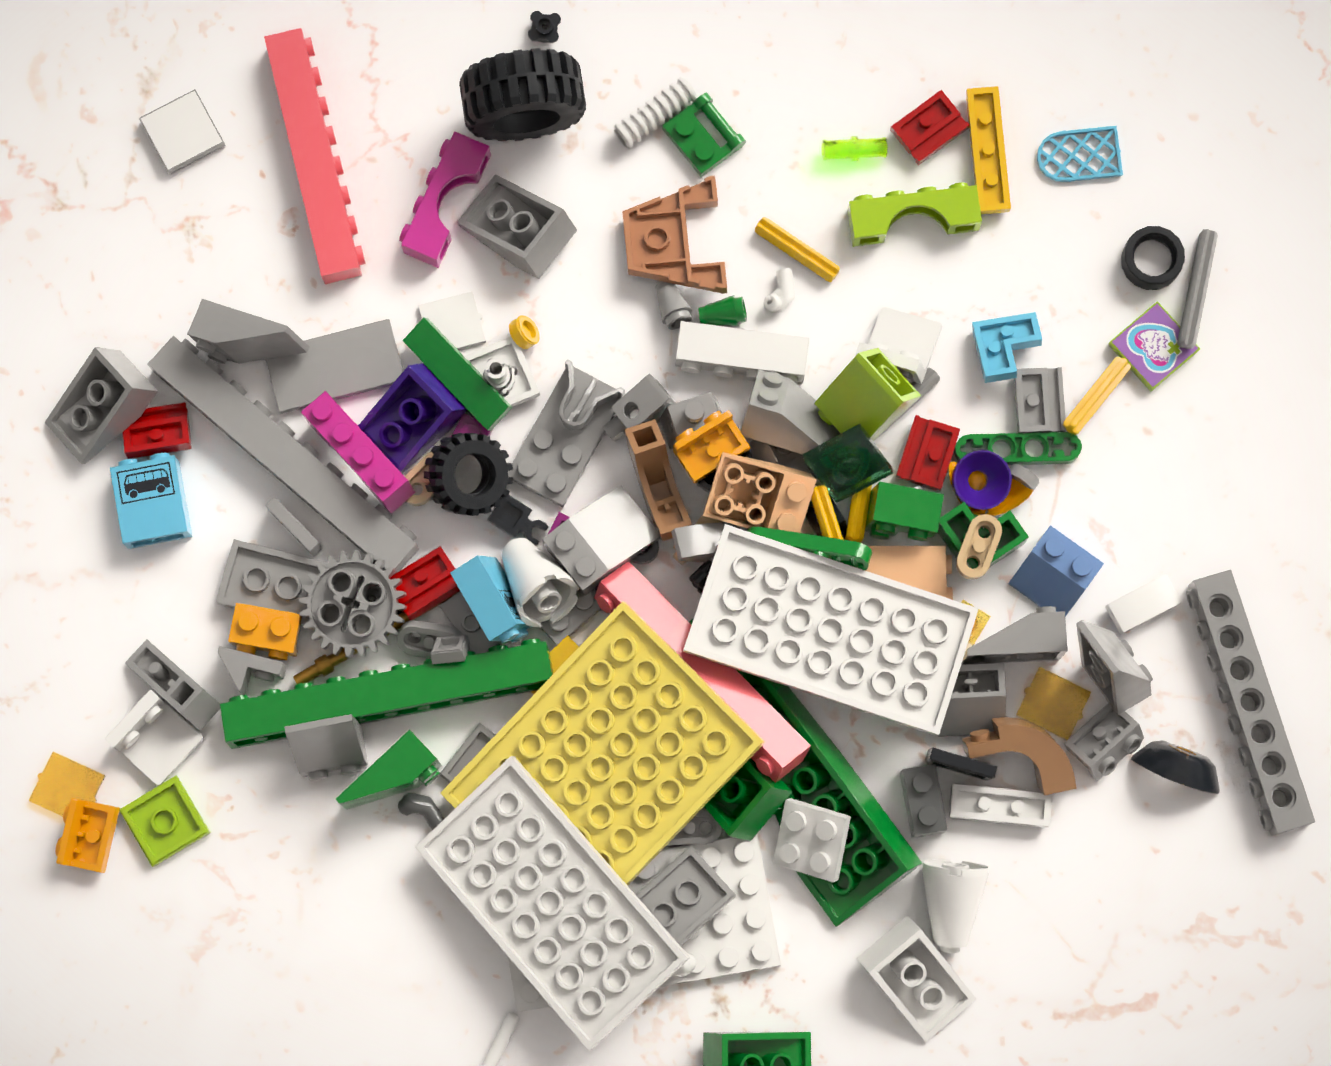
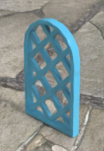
M1117 125L1063 130L1050 134L1042 141L1038 148L1037 162L1040 170L1046 177L1058 182L1123 176ZM1109 131L1105 138L1096 133ZM1088 133L1082 141L1075 136L1076 134ZM1112 134H1114L1115 147L1107 142ZM1091 135L1101 142L1095 150L1085 144ZM1065 136L1060 143L1053 138ZM1069 137L1079 144L1073 152H1070L1063 146ZM1048 141L1056 146L1050 155L1042 150L1044 144ZM1103 145L1113 151L1107 160L1097 153ZM1081 147L1091 154L1085 162L1075 156ZM1059 149L1069 156L1063 164L1053 158ZM1041 154L1047 158L1044 163H1042ZM1115 155L1117 157L1118 168H1116L1114 165L1110 163V161L1114 158ZM1093 157L1104 163L1097 172L1088 166ZM1071 159L1081 165L1075 174L1066 168ZM1050 161L1059 168L1054 175L1045 169V166ZM1106 166L1114 171L1112 173L1101 174V172L1105 169ZM1084 168L1093 174L1079 176ZM1064 171L1070 177H1058V175Z

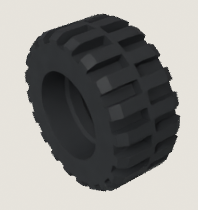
M531 48V50L522 51L520 49L513 50L510 53H499L494 57H486L481 59L479 63L470 65L468 69H465L459 81L465 126L474 136L478 138L483 137L485 140L522 141L528 138L536 139L544 135H553L557 131L570 128L572 124H577L586 111L581 67L572 55L564 51L557 52L555 49L540 50V48Z

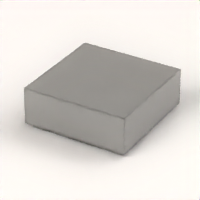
M468 635L437 637L430 653L432 664L465 661L470 647Z

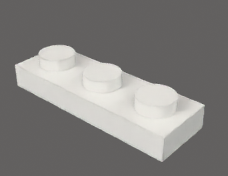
M953 783L951 787L949 818L1049 828L1052 794L1044 796L1042 792Z

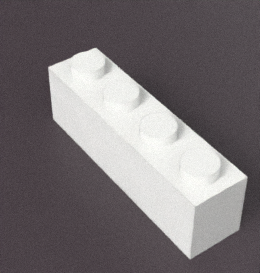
M681 321L676 366L681 367L682 371L688 373H700L701 370L714 371L713 374L719 377H732L733 374L746 375L745 378L751 381L756 380L758 370L760 369L766 372L779 373L783 377L790 378L796 384L797 382L803 383L810 338Z

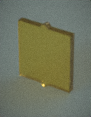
M1039 666L1030 686L1024 689L1026 695L1016 716L1034 723L1067 741L1077 721L1083 718L1082 711L1091 691Z
M53 751L43 772L37 775L39 780L29 801L63 817L64 810L70 804L72 798L97 802L95 797L106 776Z

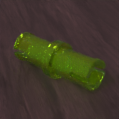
M850 136V139L843 140L825 139L821 143L822 159H851L854 162L859 161V158H886L888 154L887 138L858 139V136Z

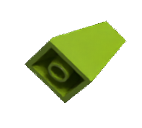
M874 348L859 352L814 404L819 408L818 414L823 421L829 425H834L841 435L860 425L873 443L921 395L881 350Z

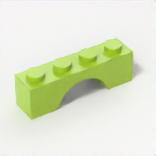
M964 182L950 185L948 189L936 190V187L933 186L918 189L916 193L908 194L901 190L886 193L885 197L873 198L869 194L859 195L853 201H849L847 209L852 247L884 243L890 227L898 219L912 214H921L933 218L943 227L947 235L979 231L982 224L977 185L968 186V183Z

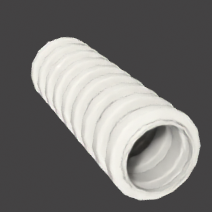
M679 77L676 84L673 82L669 84L668 90L665 88L661 90L660 96L656 94L653 96V101L647 100L645 107L639 106L636 113L632 111L629 114L630 118L624 117L621 120V124L616 123L613 125L614 133L625 147H633V142L638 143L641 141L642 135L648 136L649 130L654 131L657 129V124L663 125L666 118L671 119L673 117L672 113L678 114L681 111V107L686 108L689 106V101L694 102L697 99L695 90L685 78Z

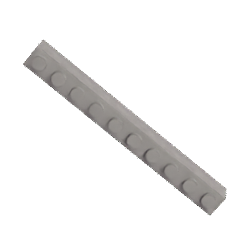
M173 335L147 363L152 372L365 555L368 552L373 554L374 562L380 558L385 560L383 570L392 567L395 569L394 574L399 572L419 550L417 543L414 542L417 536L404 525L400 528L395 526L390 521L393 516L383 506L378 504L374 508L365 499L369 495L357 484L353 483L351 487L341 479L344 474L335 465L329 462L325 466L318 460L317 457L320 453L308 442L305 441L302 445L293 438L296 433L286 423L280 421L276 424L268 416L272 412L258 400L254 404L245 397L247 391L233 379L228 383L220 375L223 373V370L211 359H208L206 362L197 356L199 350L189 340L185 338L181 342Z

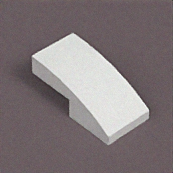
M1167 574L1110 602L1105 605V608L1121 635L1176 607L1182 601Z

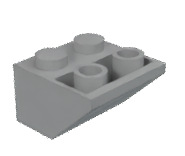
M1004 663L961 665L938 737L970 735L971 732L981 729H988L990 732L994 731L992 719L1006 717Z

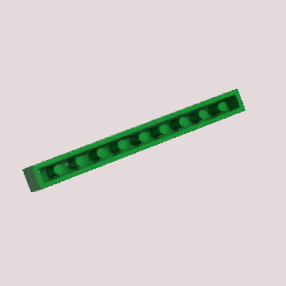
M528 639L522 641L521 646L508 648L507 645H497L490 647L488 652L480 654L468 651L465 661L432 664L430 658L424 660L423 665L411 667L410 664H398L392 666L391 671L378 673L377 670H367L358 674L359 677L350 679L337 676L327 679L324 684L314 686L313 683H300L295 685L293 690L283 692L280 689H269L261 692V696L248 698L247 695L234 696L229 698V702L220 704L225 742L231 749L287 739L285 726L352 714L360 724L536 691L554 674L549 647L546 641L540 642V639Z

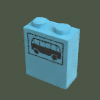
M157 453L151 455L150 460L138 462L137 459H126L118 462V466L110 468L122 543L128 549L193 537L180 462L175 455L170 456L169 453Z
M477 555L450 572L489 641H501L502 643L511 641L513 644L529 635L527 629L532 626L526 625L518 616L507 575L497 557Z

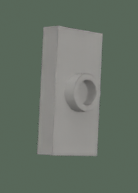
M461 591L439 605L451 624L462 635H468L470 651H474L475 654L488 652L490 647L502 643L501 641L488 640Z

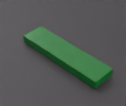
M423 317L402 340L486 430L492 431L513 408L428 318Z

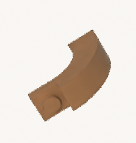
M654 419L624 429L643 498L663 542L673 538L671 531L674 528L690 526L692 522L672 474L666 443Z
M1011 717L993 718V732H990L988 729H981L971 732L970 737L962 738L964 752L971 759L1005 751L1019 752L1028 756L1034 765L1037 786L1044 796L1077 789L1073 768L1066 753L1048 732L1034 723Z

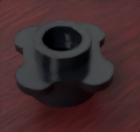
M534 11L530 15V20L532 21V27L528 31L530 40H538L542 43L557 42L559 39L558 25L561 23L560 15L558 13L542 14L540 11ZM542 25H547V29H542Z

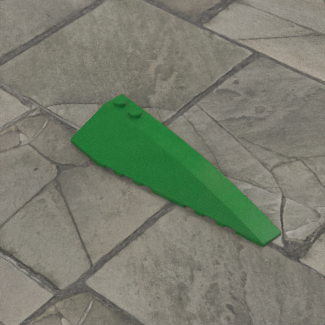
M737 670L811 745L804 760L781 778L792 791L787 799H796L851 816L839 880L830 882L796 871L835 927H838L923 863L839 749L788 686ZM785 801L774 813L779 826L781 825Z

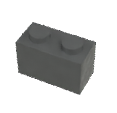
M936 765L902 769L899 774L911 839L945 833L948 829Z

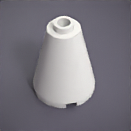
M513 539L506 544L501 556L520 619L526 625L532 627H542L540 622L550 620L552 624L561 620L577 603L576 591L579 590L577 583L528 539Z
M931 859L923 862L922 873L933 942L935 945L940 946V951L959 953L960 948L967 947L989 876V866L963 860L962 863H953L951 859Z

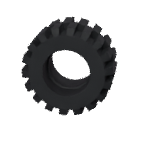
M477 433L452 434V437H445L440 440L441 445L434 446L431 449V452L434 454L433 457H427L425 461L426 465H430L429 471H424V478L429 479L430 484L425 485L427 492H433L434 496L431 499L435 503L441 504L442 509L461 515L479 516V514L492 512L491 507L498 508L502 504L500 498L502 496L507 497L510 493L506 489L507 484H513V477H508V471L513 470L512 463H506L505 459L509 457L507 451L499 449L501 444L498 441L490 440L489 436ZM472 455L480 463L482 478L478 487L471 493L466 494L456 484L455 469L463 457Z

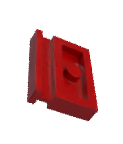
M940 90L893 124L890 131L906 151L913 156L919 166L968 130L970 124L962 118L958 109L945 93Z
M186 402L146 408L141 417L123 431L124 452L127 459L192 449Z
M915 415L895 478L908 480L910 483L940 492L960 428Z
M441 546L395 573L390 578L391 580L397 578L402 580L401 585L396 590L404 591L407 596L398 599V601L407 606L404 612L409 620H414L460 591L450 572L455 570V567Z

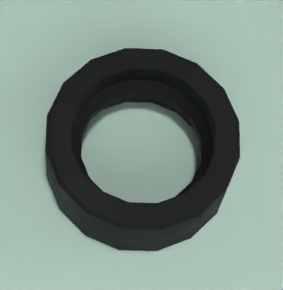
M1146 226L1137 230L1128 239L1121 255V266L1126 278L1135 286L1145 290H1159L1169 286L1177 278L1185 262V249L1180 238L1171 230L1161 226ZM1147 240L1163 243L1171 253L1172 262L1170 268L1159 276H1150L1143 273L1134 262L1136 248Z

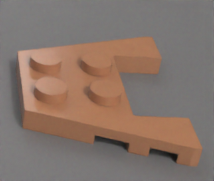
M715 175L704 178V182L694 186L686 185L678 189V192L664 198L659 196L622 211L628 275L721 294L727 293L725 262L691 264L685 210L718 207Z

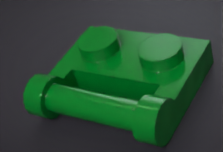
M707 92L700 95L691 105L662 125V130L701 178L737 152L747 142L741 133L736 134L712 104L713 99ZM703 111L727 143L720 148L695 116Z

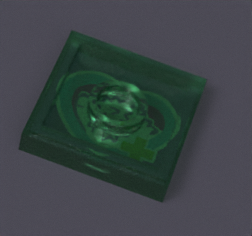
M861 424L803 454L805 463L821 484L827 487L828 493L836 503L893 474L892 466Z

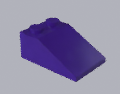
M424 363L414 364L406 367L358 426L403 474L452 429L467 411V408Z

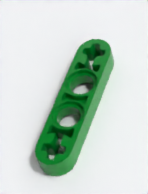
M1069 432L967 434L957 441L954 455L957 461L965 456L966 452H961L960 449L964 448L967 442L971 443L972 448H983V441H988L986 450L993 452V444L998 441H1004L1008 443L1011 449L1010 455L1003 458L1008 465L1069 464L1078 458L1082 450V444L1078 436ZM1032 440L1038 441L1043 447L1042 455L1039 457L1029 456L1025 451V444ZM1048 440L1053 441L1051 447H1060L1064 440H1066L1069 446L1075 447V450H1072L1069 456H1065L1064 450H1053V457H1048L1050 448Z
M751 527L747 530L748 532L865 571L868 569L872 556L871 548L856 541L765 527Z

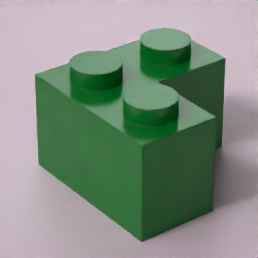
M879 481L871 490L865 531L870 532L871 537L888 540L890 536L894 537L898 532L908 533V538L927 541L928 537L932 538L938 533L944 494Z
M965 502L942 516L938 528V534L956 559L968 527L975 518ZM1011 511L997 519L1002 527V535L990 567L1024 545L1029 538ZM980 528L978 530L980 537L988 538L990 536L987 528ZM974 558L967 559V566L975 569L978 567V561Z

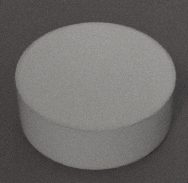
M1012 464L1010 467L1011 477L1029 489H1033V491L1036 489L1039 479L1034 473L1019 464Z

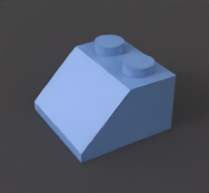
M1050 525L1008 584L1040 607L1052 606L1056 607V612L1065 611L1066 617L1104 563Z

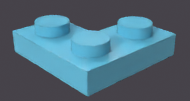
M1036 312L972 322V333L985 383L1017 378V368L1012 350L1042 346V335Z

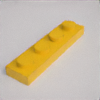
M999 87L966 89L968 122L970 124L973 172L981 214L1007 213L1011 210Z

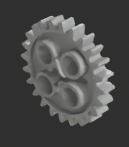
M354 550L352 559H349L345 551H341L340 561L329 555V566L325 567L317 563L316 565L320 573L318 576L308 573V577L313 583L311 586L302 585L301 587L309 593L308 597L299 599V602L308 607V609L299 612L300 616L310 618L303 627L307 630L315 628L311 639L316 641L323 637L321 648L326 650L333 644V654L337 656L343 648H345V654L348 658H352L354 649H357L361 657L366 656V647L377 653V642L381 641L389 645L390 643L386 635L388 632L398 635L399 633L393 625L395 622L404 623L405 621L397 615L398 611L407 609V606L398 601V599L407 596L406 592L396 590L401 585L402 580L400 578L391 580L390 578L394 574L395 569L390 567L383 571L385 560L380 558L373 564V554L369 552L363 560H361V554L358 550ZM341 575H348L351 580L349 588L346 591L339 592L336 589V580ZM361 576H364V583H362L357 592L358 580ZM379 585L382 590L380 599L376 602H369L366 596L367 590L371 586ZM356 596V601L360 603L358 609L352 608L350 612V607L346 605L348 599L354 600ZM331 606H337L340 612L339 618L333 623H327L325 620L326 610ZM350 616L347 631L342 632V626L346 622L347 617ZM368 616L371 626L366 633L359 634L356 631V622L360 617Z

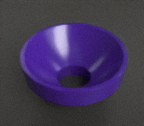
M977 450L966 454L955 465L952 473V487L955 495L962 503L965 502L968 507L985 510L998 506L1005 500L1011 488L1012 477L1008 464L1001 456L988 450ZM973 471L983 473L986 479L985 486L979 491L972 489L968 483V478Z

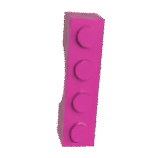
M455 131L450 140L445 139L439 152V157H442L437 168H431L426 180L428 188L425 195L418 196L412 211L415 216L410 225L405 224L399 241L402 242L401 246L404 254L437 268L440 267L452 241L450 231L439 218L440 205L444 197L452 189L463 184H478L491 157L489 145Z
M326 391L301 411L309 425L329 447L338 453L391 514L416 493L406 477Z

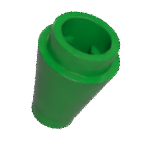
M731 295L703 307H698L701 324L740 326V323L747 322L743 296L735 297V295Z

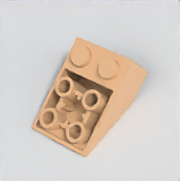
M722 452L703 516L748 529L751 527H765L800 533L817 480L808 472L776 463Z

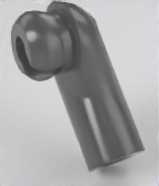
M407 793L398 802L400 813L406 816L412 813L423 815L432 830L444 820L440 810L429 796Z

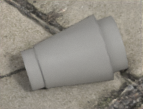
M659 282L655 288L662 323L667 324L668 329L675 330L680 328L681 321L691 322L692 309L677 286L672 283Z

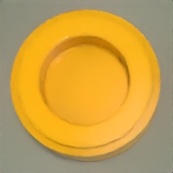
M521 315L510 322V335L519 347L529 349L539 342L538 328L530 318Z

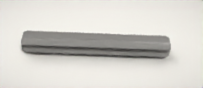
M1203 229L1199 234L1177 341L1178 346L1181 348L1193 349L1197 343L1218 238L1217 232L1213 230Z

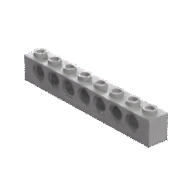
M1232 570L1193 580L1188 585L1189 590L1186 591L1187 600L1190 608L1197 611L1200 620L1196 623L1201 640H1206L1210 653H1207L1208 664L1212 672H1217L1220 684L1217 685L1218 694L1222 703H1227L1231 714L1228 716V724L1232 734L1238 735L1241 747L1238 748L1239 757L1243 766H1248L1252 777V779H1249V787L1253 797L1259 798L1262 811H1259L1261 824L1265 830L1270 831L1271 836L1313 824L1316 821ZM1210 602H1218L1223 606V617H1216L1210 612ZM1221 633H1228L1234 638L1233 648H1226L1221 644ZM1232 664H1238L1243 667L1245 671L1243 680H1237L1231 675L1230 667ZM1243 695L1253 698L1255 701L1254 711H1246L1241 706V697ZM1253 727H1260L1264 730L1266 734L1264 743H1258L1253 740L1251 736ZM1264 758H1269L1276 764L1274 775H1269L1263 771L1262 761ZM1275 790H1281L1285 793L1287 802L1284 807H1279L1273 802L1272 795Z

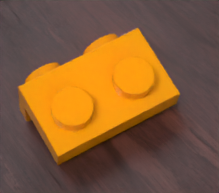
M729 410L723 414L720 411L711 414L703 421L704 426L696 431H693L692 428L687 429L675 438L677 442L673 445V452L694 484L717 470L722 452L740 456L750 450L748 442L732 420L733 415Z
M236 603L228 642L236 646L237 651L255 655L256 650L269 652V658L287 661L288 656L297 657L298 650L296 645L302 616L297 613Z
M72 798L63 814L65 827L62 837L58 839L56 844V863L105 873L120 808Z

